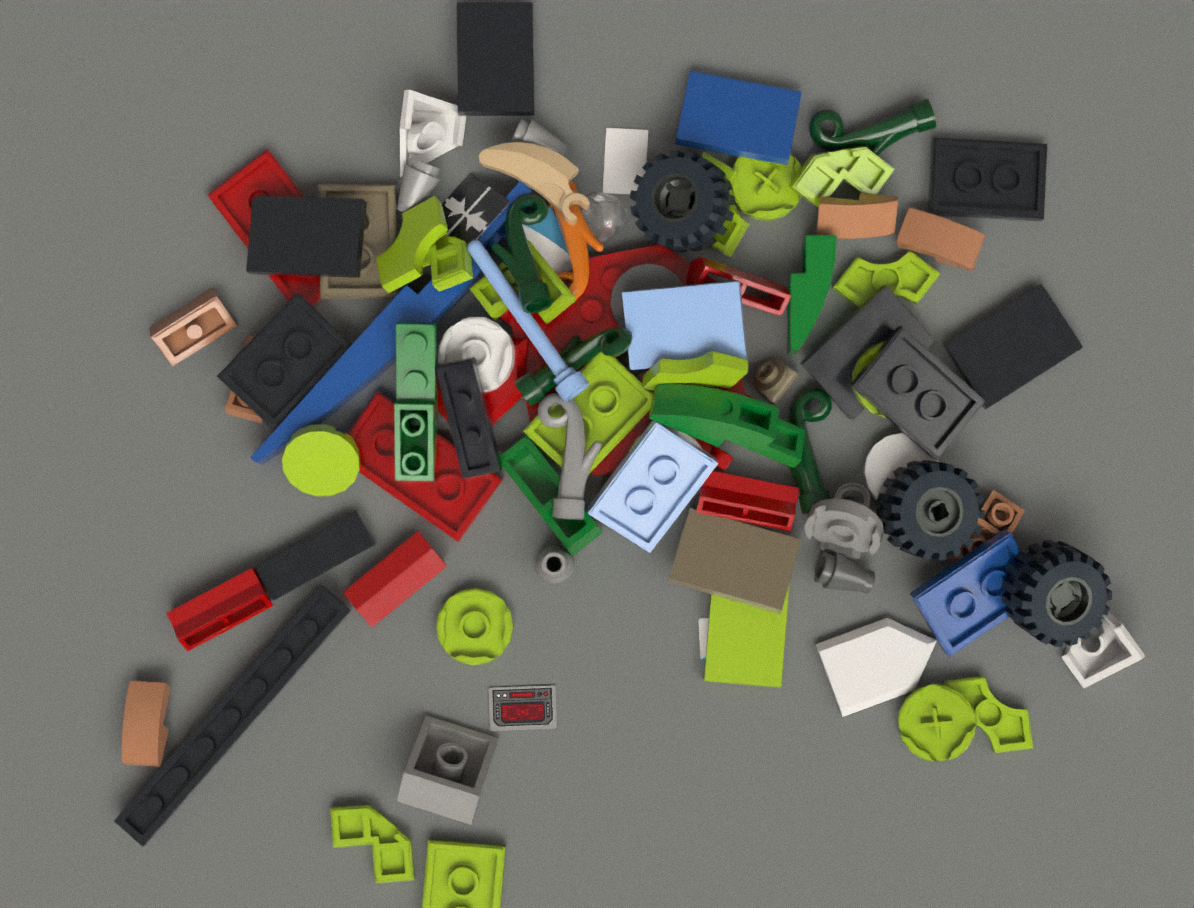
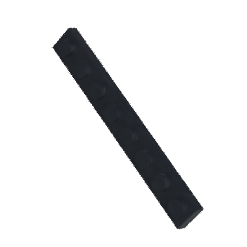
M321 585L117 816L114 822L142 847L145 846L352 610L326 587Z

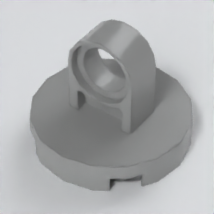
M858 483L843 484L838 488L833 499L821 500L812 505L804 525L806 536L811 539V536H814L815 539L820 541L819 549L829 554L835 551L848 559H860L861 552L870 551V555L876 553L881 545L884 529L882 521L876 513L869 509L870 494L868 490ZM849 496L856 497L862 504L845 500L844 498Z

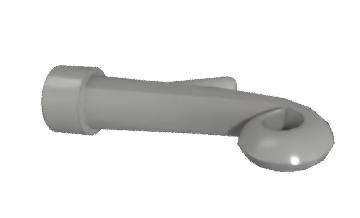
M552 393L545 396L539 403V419L543 424L552 428L567 425L562 470L557 499L553 501L552 517L583 520L585 484L602 443L595 441L585 453L584 423L578 405L573 399L564 402L558 393ZM554 405H560L565 410V413L559 418H552L549 415V409Z

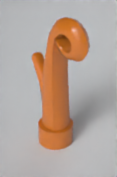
M570 181V189L573 193H578L576 183ZM549 202L550 207L556 214L573 272L561 271L556 274L563 282L572 283L568 289L577 299L584 293L589 278V257L586 242L598 252H601L604 246L589 228L579 205L575 204L569 208L570 212L578 217L577 223L571 225L564 221L562 212Z

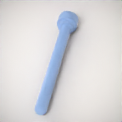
M478 240L471 241L467 247L468 252L556 376L554 379L557 385L555 390L561 399L567 402L579 395L590 385L581 371L576 372L573 367L569 368L531 313L523 311L519 296L482 243Z

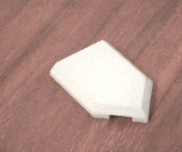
M884 618L815 644L842 717L914 691L937 640L894 620Z

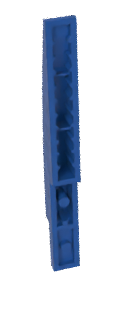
M520 181L505 197L510 203L476 239L482 243L486 250L488 248L492 249L491 246L494 242L501 244L506 238L505 222L510 204L519 196L532 194V190ZM528 208L523 212L528 214L532 208ZM472 256L473 279L440 292L432 285L431 280L418 295L406 285L256 451L251 459L257 464H266L283 452L285 445L297 430L309 425L323 423L396 362V323H438L470 291L469 288L484 276V273Z

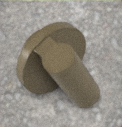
M774 359L763 363L758 368L754 379V386L764 395L763 397L767 401L776 405L798 377V374L782 360Z

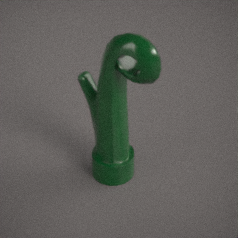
M928 99L911 103L910 107L846 134H843V122L840 115L830 109L817 112L811 118L809 124L810 135L813 141L821 148L835 151L873 145L870 150L877 156L890 145L908 135L936 128L934 112ZM825 120H830L834 124L831 136L824 135L821 131V124Z
M534 194L519 196L510 204L505 222L509 251L497 242H494L491 246L492 250L502 259L514 277L519 289L518 295L521 306L526 313L542 312L553 304L549 286L543 282L522 225L540 223L548 214L546 201ZM528 208L536 209V212L532 214H527L523 211Z
M614 326L604 329L581 341L579 336L575 335L559 352V355L569 368L573 367L576 371L600 352L610 357L623 354L632 343V333L625 327ZM545 364L532 374L528 371L514 381L529 405L533 407L546 396L547 392L556 386L554 382L556 376L549 366Z
M819 388L803 390L795 397L789 415V423L805 429L802 461L795 468L788 466L799 488L800 496L798 498L802 515L808 514L812 505L821 500L830 499L829 491H825L805 422H818L824 420L830 414L832 409L830 396ZM811 400L820 401V409L815 413L805 410V407Z

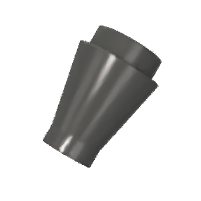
M835 551L832 554L824 552L818 560L814 579L815 582L821 583L822 587L826 589L860 591L868 594L874 584L875 572L863 568Z

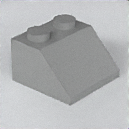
M425 715L403 773L397 801L471 825L499 738Z

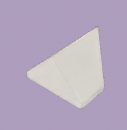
M404 90L400 121V177L403 176L404 166H409L411 158L428 163L458 146H463L466 116H458L457 105L412 90Z
M1108 612V615L1103 614L1099 621L1103 624L1099 629L1092 628L1090 630L1092 636L1086 640L1079 637L1077 644L1067 645L1065 653L1061 656L1083 688L1145 657L1124 625L1110 612Z

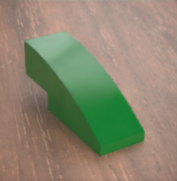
M806 235L802 241V273H790L787 278V289L792 295L787 304V355H795L800 349L823 308L835 264L837 235Z
M527 435L500 455L502 467L572 556L602 534L598 525L585 509L583 520L552 517L553 501L557 499L560 477Z

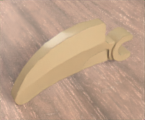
M524 142L503 143L484 149L478 156L479 164L483 167L509 175L539 193L562 212V217L568 224L575 225L578 219L575 214L570 212V206L580 205L586 211L590 206L586 196L573 193L569 187L570 181L577 176L579 169L567 158L549 148Z

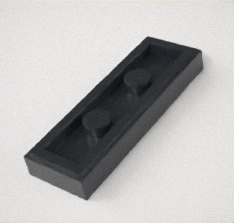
M475 357L436 365L435 370L463 479L499 472L502 469V464Z
M355 511L255 566V569L272 601H275L375 546V543L359 513Z

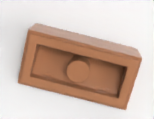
M212 288L152 325L149 331L154 342L169 363L174 366L237 327V324L215 289Z

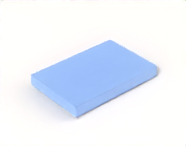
M740 280L622 292L625 326L631 331L633 338L628 348L630 370L651 368L661 358L673 360L697 358L711 350L744 359L748 358Z
M652 420L586 508L587 513L650 553L718 465L717 458L668 426Z

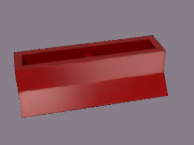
M700 256L690 262L686 280L687 285L713 283L705 280L707 273L731 281L740 280L742 304L782 316L792 296L784 285ZM747 286L770 294L769 300L765 301L745 294L744 291Z
M712 471L700 487L696 513L791 531L796 513L799 488Z
M417 531L343 593L366 622L373 627L446 568L447 565L428 540Z
M251 568L166 614L174 628L177 640L187 651H190L273 607V603L256 569Z

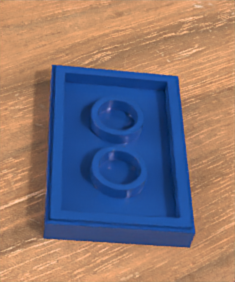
M690 71L675 145L788 166L802 92Z
M1006 529L909 593L942 650L949 657L1008 618L1005 611L1008 606L1002 603L1001 595L1007 593V590L1002 588L1003 579L1010 578V573L1006 570L1010 564L1015 566L1019 562L1016 556L1021 550L1012 534Z

